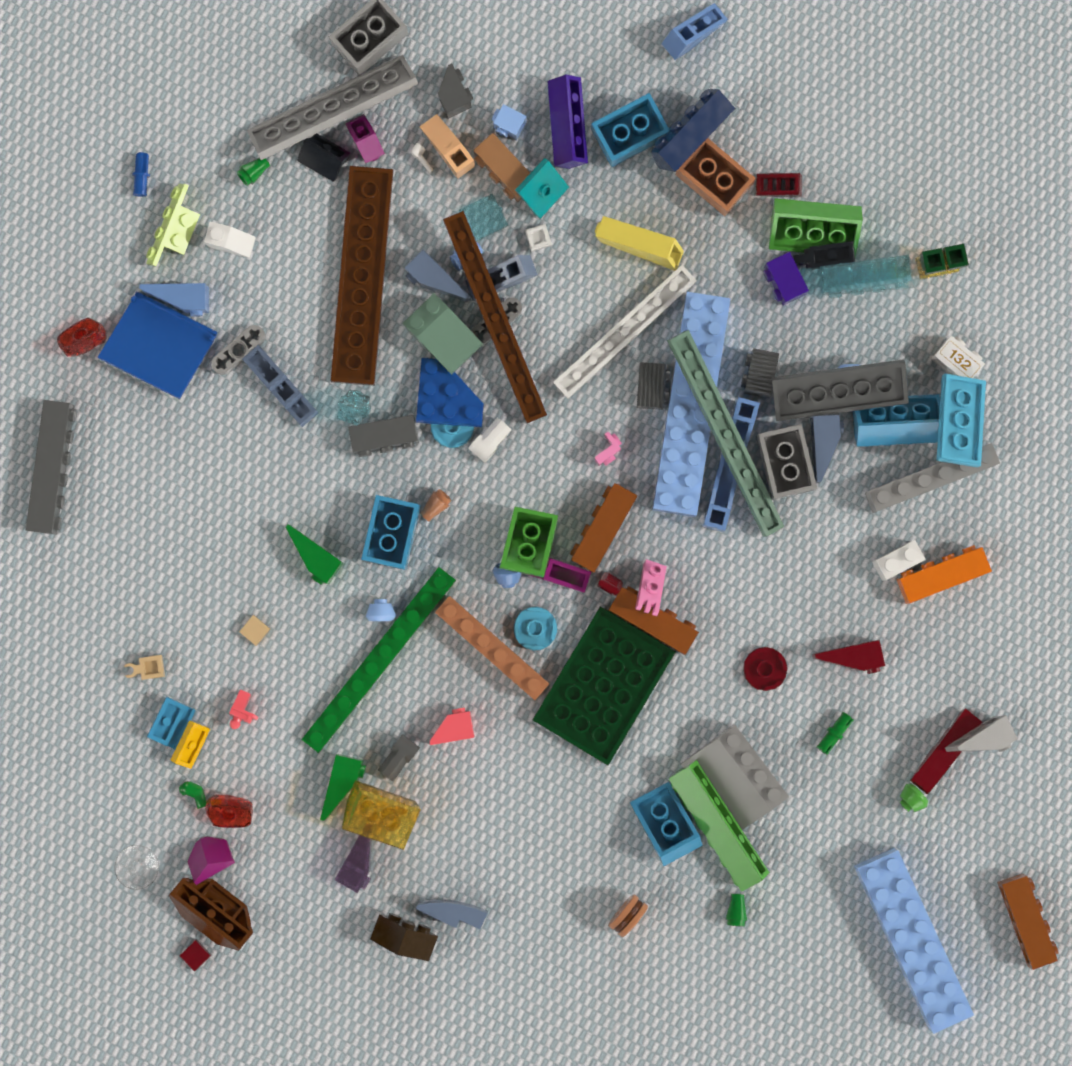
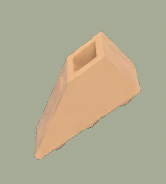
M438 114L419 126L457 179L475 167L474 159Z

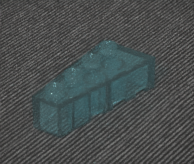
M909 255L820 267L823 293L825 296H829V298H840L842 294L856 296L862 295L864 292L879 293L886 290L915 288L913 266Z

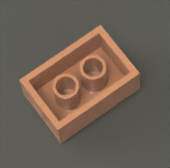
M709 138L682 164L675 174L724 217L749 190L756 179Z

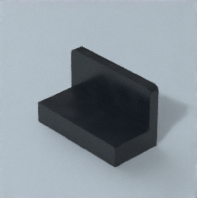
M316 133L304 140L297 161L334 182L337 179L341 166L349 159L351 153Z

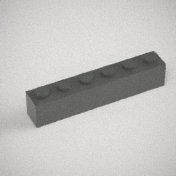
M43 400L26 531L57 535V530L61 529L62 518L59 517L60 509H63L65 497L62 496L63 487H66L68 475L65 474L66 465H69L71 460V453L68 450L69 443L72 444L74 432L71 428L72 422H75L77 411L74 409L75 405L71 403Z

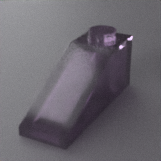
M371 820L366 822L335 878V881L356 893L360 889L365 890L371 880L368 877L371 871L373 821Z

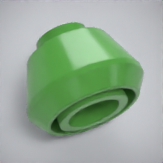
M910 783L904 786L900 794L902 800L899 803L906 811L912 810L917 812L927 808V798L914 784Z

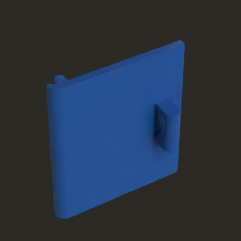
M136 291L135 296L131 297L129 306L98 355V359L180 400L218 332Z

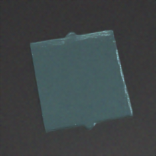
M493 193L459 209V212L464 211L476 242L509 226L502 213L503 208L499 207Z

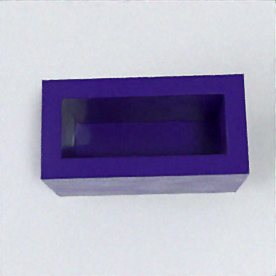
M790 252L765 264L763 274L767 282L772 283L774 287L773 294L777 302L781 301L784 306L807 295L809 292L808 287Z

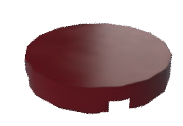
M769 647L753 650L748 654L743 665L744 677L749 685L763 691L774 690L779 687L786 678L788 670L783 655Z

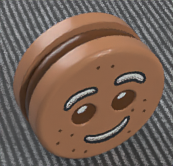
M633 894L614 914L608 926L612 930L614 929L615 932H618L617 934L620 937L626 936L645 914L648 905Z

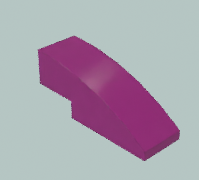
M549 558L544 578L534 575L529 576L585 593L591 571Z

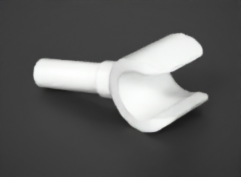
M416 143L411 150L412 156L418 159L429 173L432 172L433 168L422 156L426 149L419 143Z

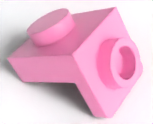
M606 432L604 434L611 446L594 457L599 466L603 463L605 466L612 463L616 459L614 455L621 451L619 445L622 443L615 433L611 435L609 432Z

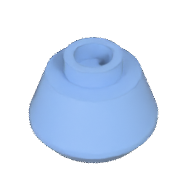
M374 599V604H369L366 613L368 621H393L396 617L391 603H387V599Z

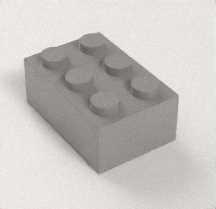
M370 0L328 37L331 45L360 76L408 35L407 26L384 0Z
M802 424L760 433L756 436L771 500L817 489Z

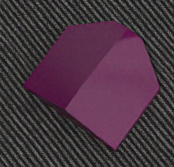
M208 836L200 838L195 843L187 861L196 885L235 863L227 840Z

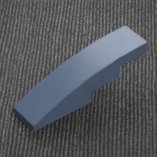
M259 345L242 358L301 427L305 426L318 414L317 410Z

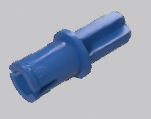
M139 152L136 154L135 172L132 173V176H134V196L147 197V180L150 177V174H148V153Z

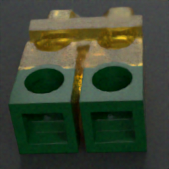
M964 243L944 247L943 249L923 251L915 258L920 280L957 273L960 271L959 269L969 265Z

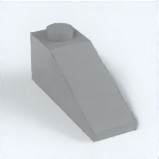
M1006 715L993 716L945 747L947 752L999 750V752L1009 749L1011 743L1018 738Z

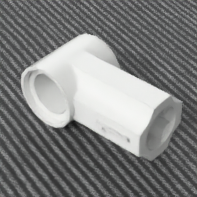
M497 417L488 429L473 441L468 449L486 463L498 449L497 446L507 437L512 429Z

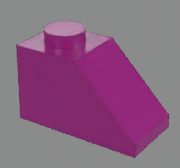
M365 114L345 123L365 163L376 161L385 154Z

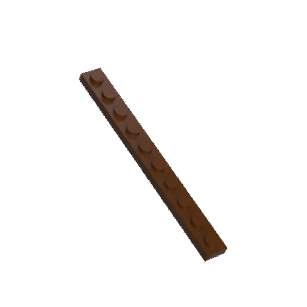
M464 211L444 218L443 222L526 424L547 416Z

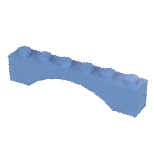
M738 397L733 410L732 420L747 449L760 403ZM721 454L702 527L720 532L726 530L737 486L723 454Z

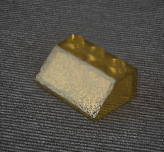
M355 780L346 802L342 829L404 850L421 809L414 800Z

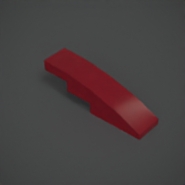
M966 708L963 709L951 727L944 732L938 743L931 748L910 781L923 792L929 794L962 752H947L945 747L981 725L982 721Z

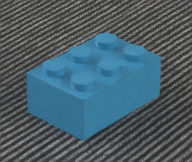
M650 93L591 123V131L611 168L654 146L659 138L665 137L670 132Z
M376 495L361 560L407 570L421 506L411 502Z

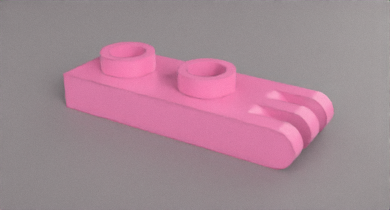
M645 560L642 568L636 610L640 611L644 604L645 613H649L651 607H653L652 615H658L667 566Z

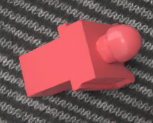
M241 689L229 712L230 716L233 717L230 721L232 729H238L241 721L250 724L252 719H258V716L245 711L251 694Z

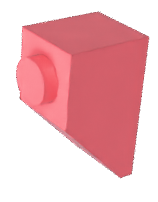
M465 707L453 709L452 714L447 715L430 739V745L474 738L471 711H465Z

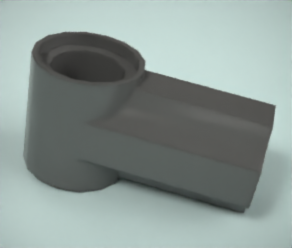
M402 734L391 748V753L379 767L378 771L393 781L402 771L405 764L411 761L420 747Z

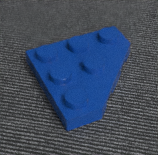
M422 358L416 423L482 427L483 402L455 372L451 375L436 359Z

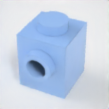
M503 104L501 109H496L492 117V121H494L493 127L498 135L504 138L509 136L517 141L527 122V117Z

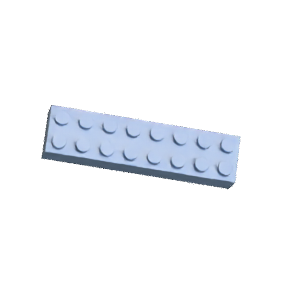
M892 848L855 865L854 868L928 1029L935 1034L974 1016L899 851Z

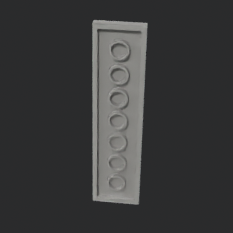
M401 55L248 129L247 132L260 160H263L285 148L292 147L306 138L312 137L322 130L331 128L333 125L353 117V115L368 110L384 100H389L393 96L411 89L418 84V81L404 56Z

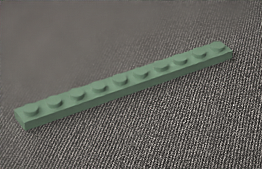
M685 330L667 340L762 536L768 537L783 528L784 524L689 330Z

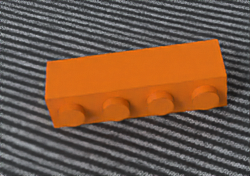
M975 545L962 549L963 554L956 557L952 553L941 557L943 562L938 564L931 561L921 565L922 570L914 572L913 569L900 573L902 577L896 580L905 603L910 604L992 572L983 547L976 548Z

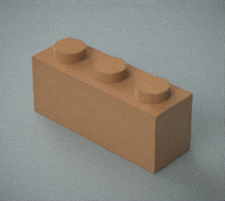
M492 133L474 149V160L481 168L484 166L490 172L488 174L495 184L500 183L505 188L503 192L510 200L514 198L519 202L522 198L515 189L530 172L498 137Z

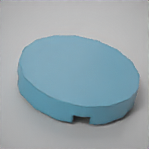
M431 424V432L435 440L442 446L458 448L465 445L471 439L474 427Z
M529 607L517 616L514 623V635L518 643L524 648L533 651L542 650L550 646L557 634L556 620L544 608Z

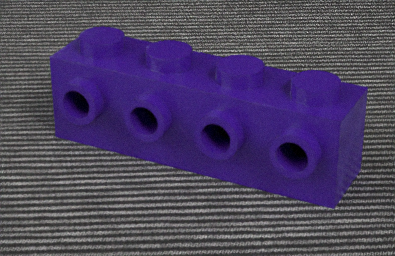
M565 74L551 79L547 83L554 167L571 169L587 164L588 156L581 77Z

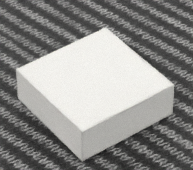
M546 224L525 230L531 252L552 246Z

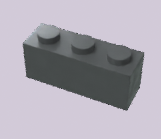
M414 415L348 427L352 451L355 455L358 454L359 457L371 456L372 451L380 450V453L392 452L394 447L402 446V449L414 448L416 443H419Z

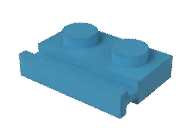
M166 696L147 737L175 750L189 720L192 719L196 710Z

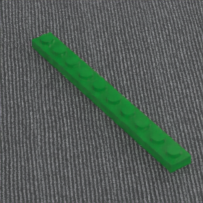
M440 567L436 569L301 739L317 753L321 752L456 582L453 577Z

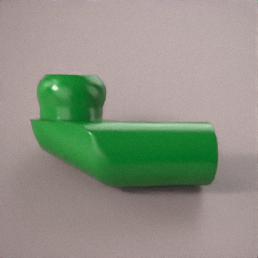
M191 781L180 785L179 792L182 795L193 797L197 809L208 806L204 790L200 785Z

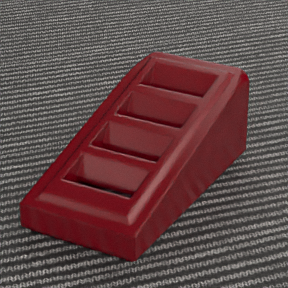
M800 173L757 174L756 196L802 197V175ZM764 179H768V191H764ZM773 180H777L776 191H773ZM782 180H786L785 190H782ZM791 180H795L794 190H791Z
M605 572L597 587L612 596H617L623 581L609 572Z

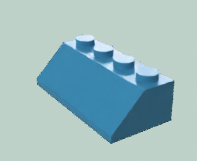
M940 394L908 396V404L852 411L857 447L938 442Z

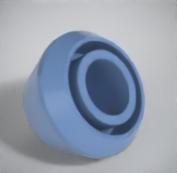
M501 563L496 564L492 572L497 583L502 585L503 588L514 587L519 582L521 573L501 569Z

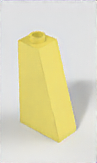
M605 216L602 217L601 222H598L595 229V236L601 243L674 271L677 270L684 250L675 238Z

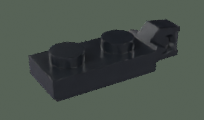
M853 241L811 246L808 249H804V254L793 255V259L797 266L806 265V269L812 270L854 265Z

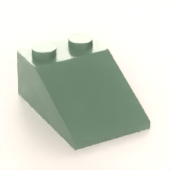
M435 293L403 322L408 332L451 375L483 345Z

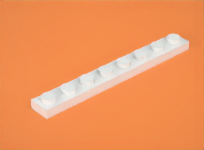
M681 265L559 376L553 384L569 399L691 288L697 280Z

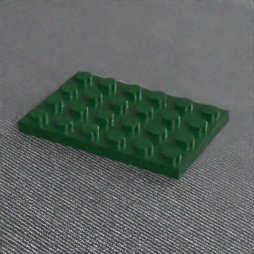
M600 606L532 720L604 764L609 765L676 651Z

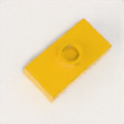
M189 720L170 760L175 764L191 769L208 736L210 728Z

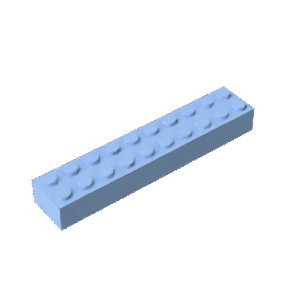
M687 292L680 333L689 330L717 387L731 298ZM676 359L652 510L696 517L710 428Z

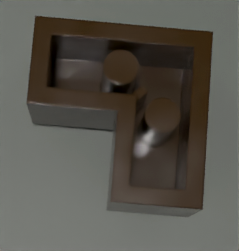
M389 913L388 916L379 914L370 940L396 955L424 961L430 960L438 938L437 935L430 932V927L422 924L415 927V924L404 920L402 922V917L393 913Z

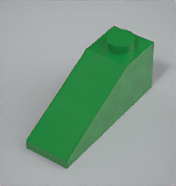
M288 524L285 528L308 571L313 574L311 578L320 585L323 582L330 584L344 563Z
M336 754L320 820L325 821L358 783L359 778L363 779L366 766L363 765L364 760Z

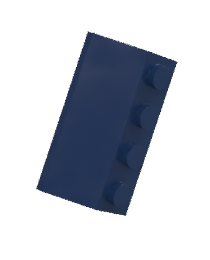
M719 89L705 90L700 95V100L684 112L685 116L680 121H676L669 128L670 132L655 142V148L651 151V154L659 169L676 172L736 109Z

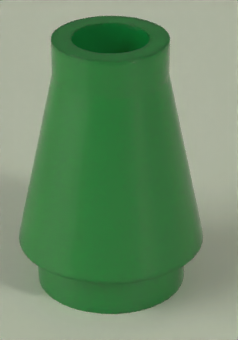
M258 158L240 166L237 175L246 186L249 184L253 185L263 172L270 167V164L266 158L263 160Z
M731 894L725 919L728 926L745 927V921H747L745 895Z

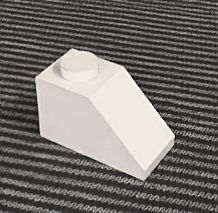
M210 221L204 243L209 248L250 258L256 237L233 227Z

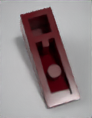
M880 640L812 654L813 659L860 671L867 670V674L880 672V667L885 666Z

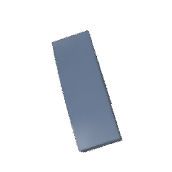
M450 900L419 902L416 907L417 910L454 928L457 927L461 920L480 930L488 914V910L478 906Z

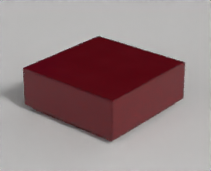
M196 939L179 956L195 972L212 955Z

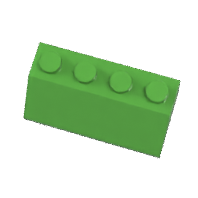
M774 198L769 249L804 253V249H808L811 246L853 241L856 258L863 222L862 206Z

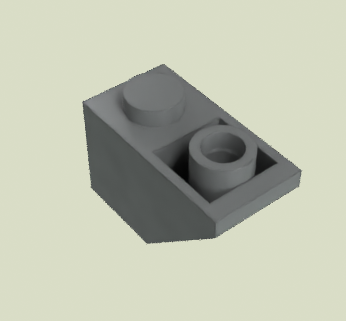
M452 63L447 67L438 92L439 101L448 119L472 108L471 100H473L469 88L464 89L461 83L464 78L460 69H455Z

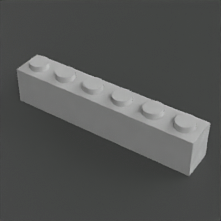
M990 443L982 447L981 466L978 468L942 462L866 492L865 495L872 513H875L1000 464L993 444Z

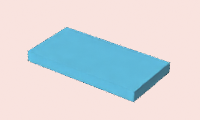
M951 374L942 375L936 461L977 468L981 466L986 391L985 380Z

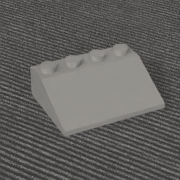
M734 724L681 763L682 767H685L695 760L698 761L742 830L789 798L788 794Z

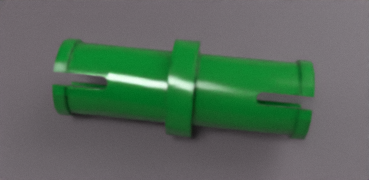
M842 712L834 725L828 727L827 734L816 747L822 753L828 755L838 740L841 741L843 739L842 735L854 719L845 712Z

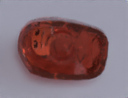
M87 317L60 333L57 337V343L67 357H75L105 343L107 334L101 323Z
M215 794L209 797L206 802L205 811L213 826L242 828L248 827L252 822L253 806L252 802L248 799L232 795Z

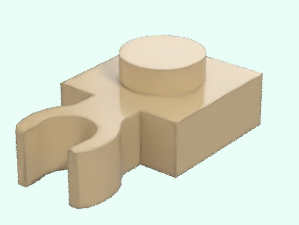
M162 655L139 658L140 665L133 663L124 665V667L131 666L134 670L133 674L125 675L127 678L136 677L138 674H141L142 680L165 677Z

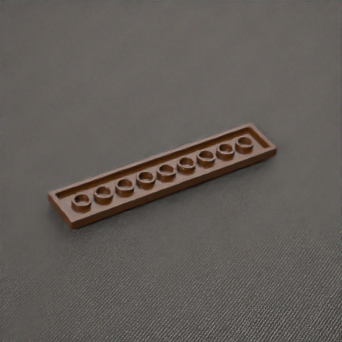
M350 166L331 383L375 386L393 169Z

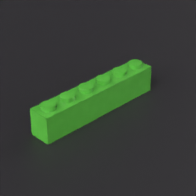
M695 760L675 772L669 778L673 790L679 794L683 800L684 807L690 811L697 827L705 834L709 846L716 851L721 864L727 868L733 883L742 892L761 882L770 872L698 761Z

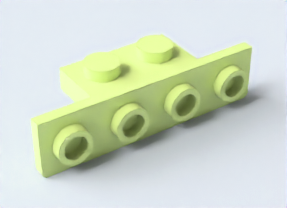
M178 184L173 188L170 195L172 198L171 203L165 208L162 218H164L162 225L155 232L154 238L156 240L154 245L147 252V265L157 266L164 247L178 254H185L200 214L181 206L189 185Z

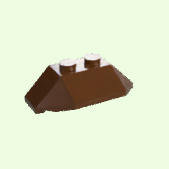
M182 878L168 895L181 917L217 945L239 951L253 934L247 905L213 879L208 878L196 885L193 879Z

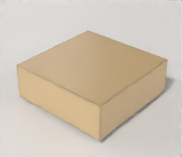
M253 615L239 632L257 646L271 628Z

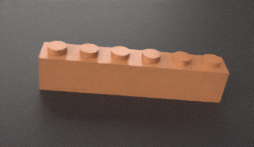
M451 596L436 610L435 613L534 700L550 684Z

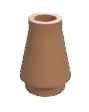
M438 489L436 492L433 491L420 514L430 522L432 518L447 509L452 500L441 489Z

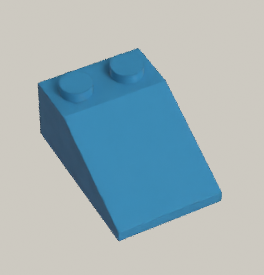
M669 782L630 802L663 866L703 846L700 835Z

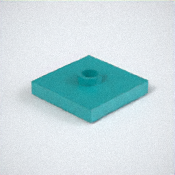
M544 158L515 191L531 211L541 219L566 192L569 186L549 160Z

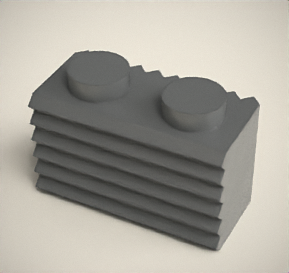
M753 348L751 353H747L745 366H749L747 375L743 374L741 381L744 394L764 398L771 397V377H775L779 353Z
M640 362L637 408L663 410L664 405H668L669 392L665 391V383L670 382V370H666V364Z

